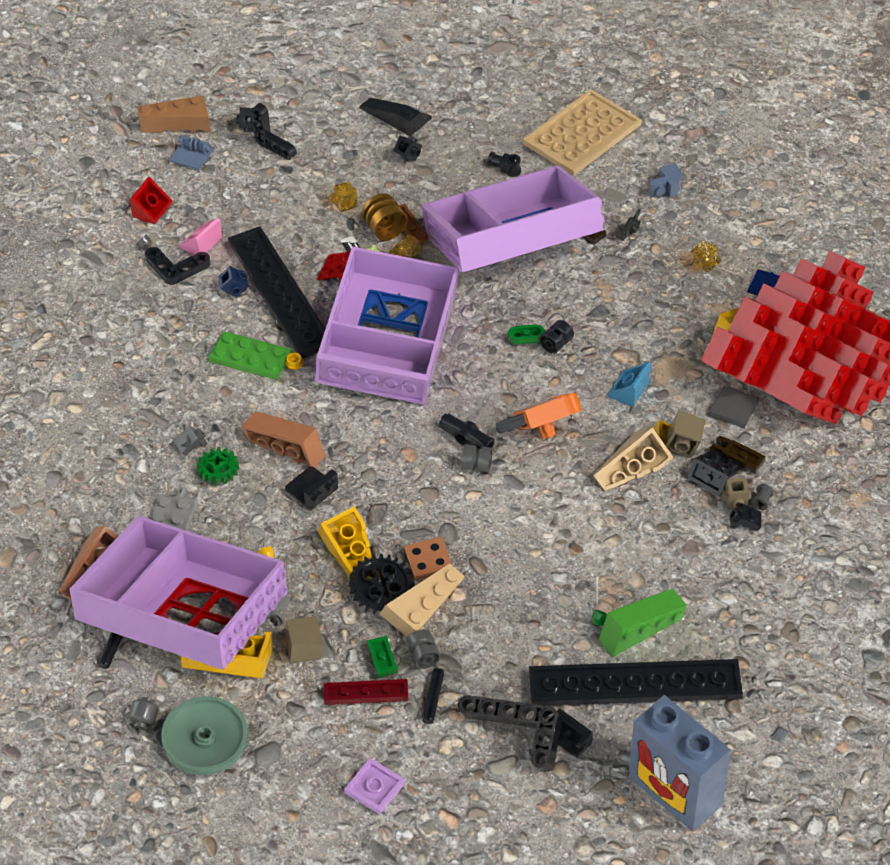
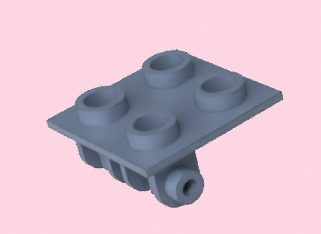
M182 135L178 138L180 145L170 157L169 162L199 170L215 148L207 141Z

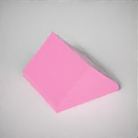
M217 217L202 224L179 247L192 255L199 252H208L222 239L220 219Z

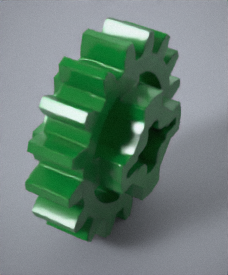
M220 447L217 448V451H213L211 448L210 453L203 452V457L198 458L199 477L202 476L203 482L208 480L209 485L213 482H216L217 486H219L220 482L227 484V479L233 481V475H238V457L234 456L233 451L228 453L227 448L223 451L220 450Z

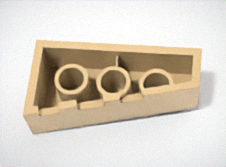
M448 564L388 603L380 612V615L404 636L408 637L411 633L420 630L465 576L451 564Z

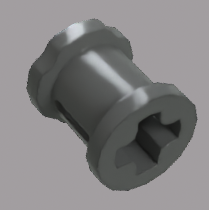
M760 484L757 487L756 496L751 500V504L758 510H766L769 506L768 501L770 497L774 495V490L769 485Z

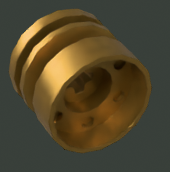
M387 193L375 195L363 206L362 217L377 239L382 241L395 239L406 229L408 218L392 195Z

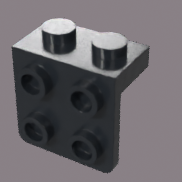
M310 466L285 486V491L309 510H312L339 488L338 475L332 469L324 475L313 466Z

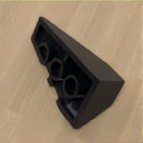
M371 97L359 106V109L410 136L432 119L431 115L412 106Z

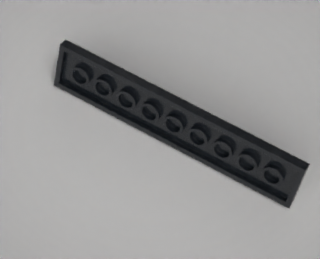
M261 226L228 237V243L296 353L300 354L301 358L318 353L325 327Z
M738 659L529 666L531 704L536 705L656 702L663 695L672 701L742 699L743 697Z

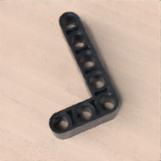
M465 695L459 699L457 707L467 718L536 728L531 762L542 772H548L554 767L562 727V716L553 707ZM473 703L472 709L466 711L467 705ZM489 706H493V711L486 714V709ZM513 708V714L509 717H506V712L509 709ZM530 711H534L533 717L526 720L527 714ZM550 714H554V720L547 723V717ZM546 735H551L550 741L543 744V738ZM542 756H547L546 762L543 765H539V759Z

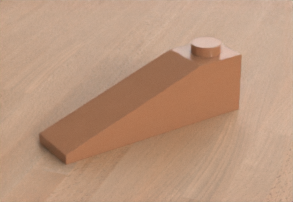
M96 526L85 541L58 592L72 601L70 588L118 536L106 526Z

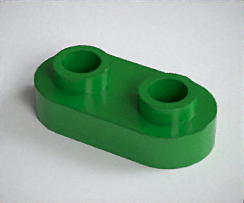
M538 324L514 326L508 331V340L516 345L539 343V337L545 332V329Z

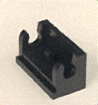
M559 708L557 712L562 716V727L558 745L578 758L592 744L593 732ZM553 715L548 722L553 721L555 716Z

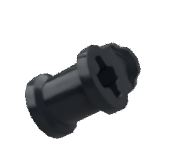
M490 152L488 155L487 166L499 167L500 172L506 173L510 177H517L522 172L519 166L521 162L519 155L504 153L501 156L495 152Z

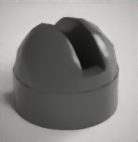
M146 234L136 244L142 250H146L148 246L151 247L152 241Z

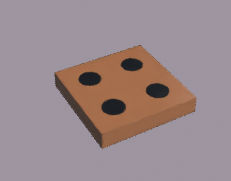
M442 537L404 546V552L411 572L414 575V581L428 578L446 565H452Z

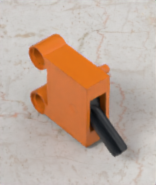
M576 392L561 394L514 411V417L496 422V430L498 433H502L518 427L519 430L538 427L542 438H551L556 434L552 421L582 411Z

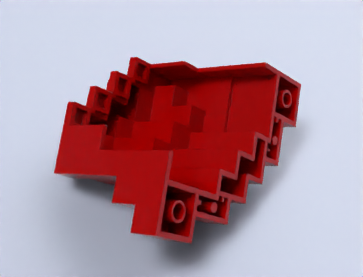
M829 250L822 267L801 258L793 275L782 271L775 287L763 284L756 300L745 296L729 330L717 326L701 361L719 371L730 374L744 383L765 391L805 414L837 424L844 409L862 416L868 408L870 399L881 403L890 386V320L866 309L874 291L858 284L863 276L865 266Z

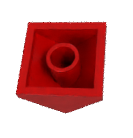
M150 176L145 179L129 199L132 217L151 224H155L173 202Z

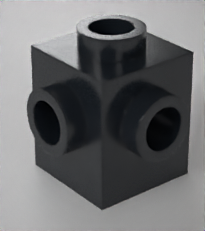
M240 107V114H237L236 122L239 128L244 129L243 132H254L252 108Z
M408 135V138L399 136L393 151L400 154L399 158L409 161V159L416 161V158L421 153L422 144L418 143V139Z

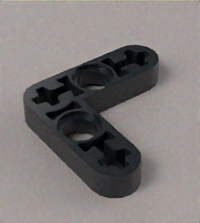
M262 103L256 104L251 109L256 142L277 155L291 160L297 154L296 148L291 143L271 133L268 109Z
M150 247L145 251L147 263L169 285L177 284L207 269L211 265L210 256L206 252L196 253L174 265L157 247ZM160 264H166V265H167L166 267H163V268L158 267ZM186 266L191 267L190 270H183Z

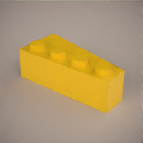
M272 632L251 636L243 649L239 650L233 661L224 670L181 656L182 668L263 679L273 650Z

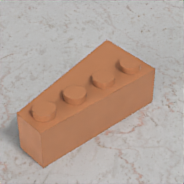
M256 411L242 426L248 441L265 449L271 447L282 457L286 454L292 457L293 462L297 464L301 462L307 464V468L310 466L316 468L326 456L315 427Z

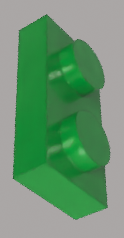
M387 635L367 640L368 650L377 677L381 678L397 674L398 668Z

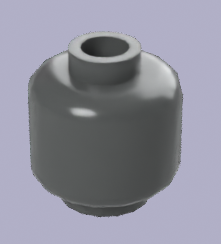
M139 697L138 700L132 702L129 721L134 724L135 728L146 730L147 727L155 724L158 714V706L155 704V700L148 697Z

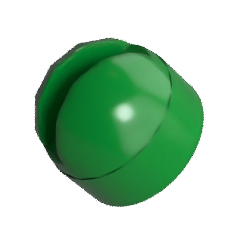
M595 609L592 615L593 623L596 626H603L607 613Z

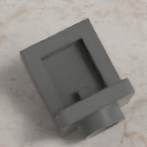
M190 425L173 440L181 454L185 456L199 443L203 446L208 444L204 439L206 435L199 428L194 429Z

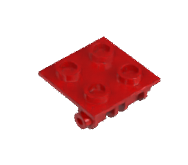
M351 251L329 254L317 280L338 277L341 283Z

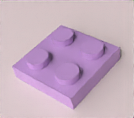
M369 758L344 791L346 795L380 815L404 786L405 778Z

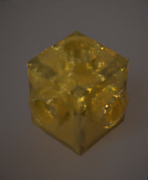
M349 181L333 186L332 201L338 205L341 212L357 208V190L355 187H352Z
M702 240L691 250L694 263L707 272H710L722 261L717 252L718 248L714 243Z

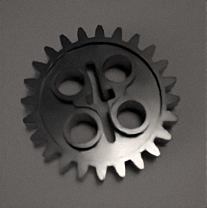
M380 553L379 558L372 554L371 560L364 557L363 562L358 561L357 567H353L349 578L350 594H355L353 601L360 600L358 606L365 605L366 612L370 608L373 609L374 615L377 610L381 612L388 603L415 585L413 581L414 575L409 574L410 568L404 569L405 562L398 564L397 557L391 560V555L389 554L387 558H383L382 553Z

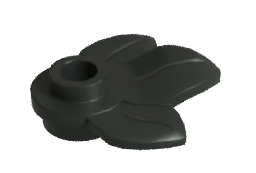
M641 209L637 210L634 217H630L624 226L625 234L622 238L623 241L630 232L635 234L640 226L641 221L638 220Z

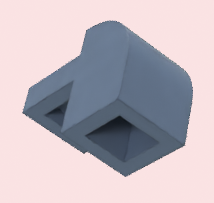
M676 163L660 167L659 178L649 181L648 194L651 198L663 194H668L671 198L678 194L681 184V171Z

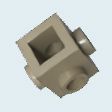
M746 478L726 479L725 490H722V500L726 501L727 509H736L742 503L748 505V500H751V489L748 488Z

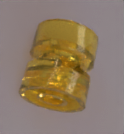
M405 235L390 250L389 254L414 259L421 253L422 246L414 236Z

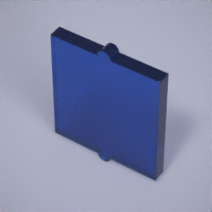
M758 269L747 293L758 296L763 284L775 287L780 275Z

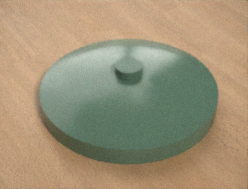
M212 696L195 697L182 702L169 713L162 727V745L171 763L187 773L195 775L219 773L235 764L244 753L248 741L247 723L241 711L229 701Z

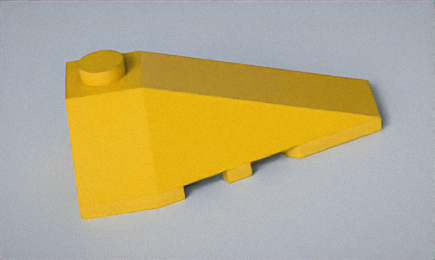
M355 506L320 524L318 529L320 537L349 577L353 567H357L358 561L363 562L364 557L371 560L372 556L366 534V525Z

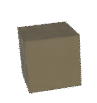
M678 410L668 428L665 442L667 449L691 458L701 443L706 420Z
M317 616L286 620L285 643L290 663L321 659L323 640Z

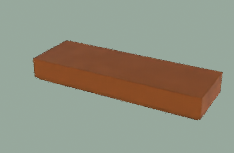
M406 204L399 205L408 218V224L403 233L411 245L414 246L428 241L427 233Z

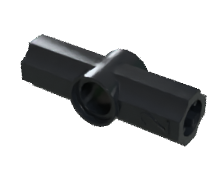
M445 413L441 417L439 428L453 435L459 444L463 446L465 444L476 445L478 449L481 446L492 448L495 444V439L479 431L477 425L472 421L463 422L449 413Z

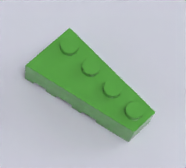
M672 588L610 611L607 614L598 640L609 654L614 657L673 623L680 621L684 616L687 604Z

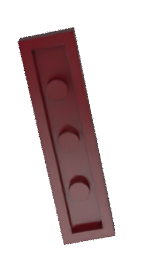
M408 679L324 683V705L409 701Z

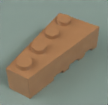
M203 95L137 106L142 133L164 132L165 130L179 132L180 130H189V132L204 130L205 132H211Z

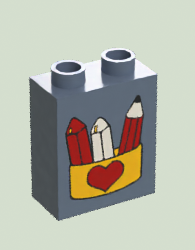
M663 695L633 722L629 778L694 832L723 805L731 749L667 696Z

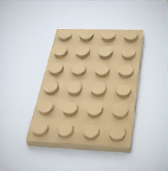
M590 89L523 139V145L574 176L638 128L642 120Z

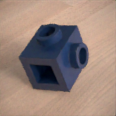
M229 266L218 276L220 289L227 294L238 297L248 288L247 274L232 266Z

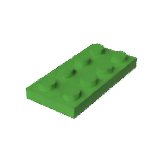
M224 331L211 352L209 361L278 380L286 366V358L292 353V349Z

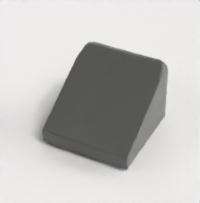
M163 718L145 730L160 747H163L161 737L165 721Z

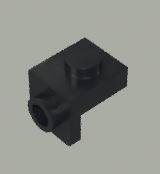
M743 503L731 511L729 516L730 528L735 529L740 524L755 531L761 528V511Z

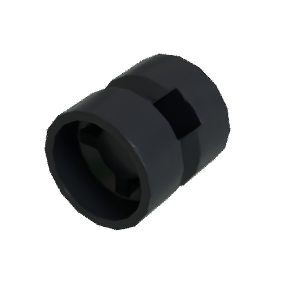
M557 320L549 329L541 334L539 341L547 352L556 354L573 339L574 332L567 322Z

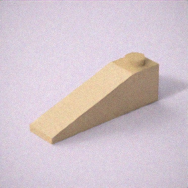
M643 426L593 476L602 489L606 491L632 479L640 478L650 472L658 471L674 457L653 427Z

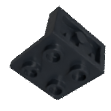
M712 450L694 459L687 479L721 496L722 490H725L726 479H730V477L742 472L743 467L739 466L737 461L727 460L722 457L720 452Z

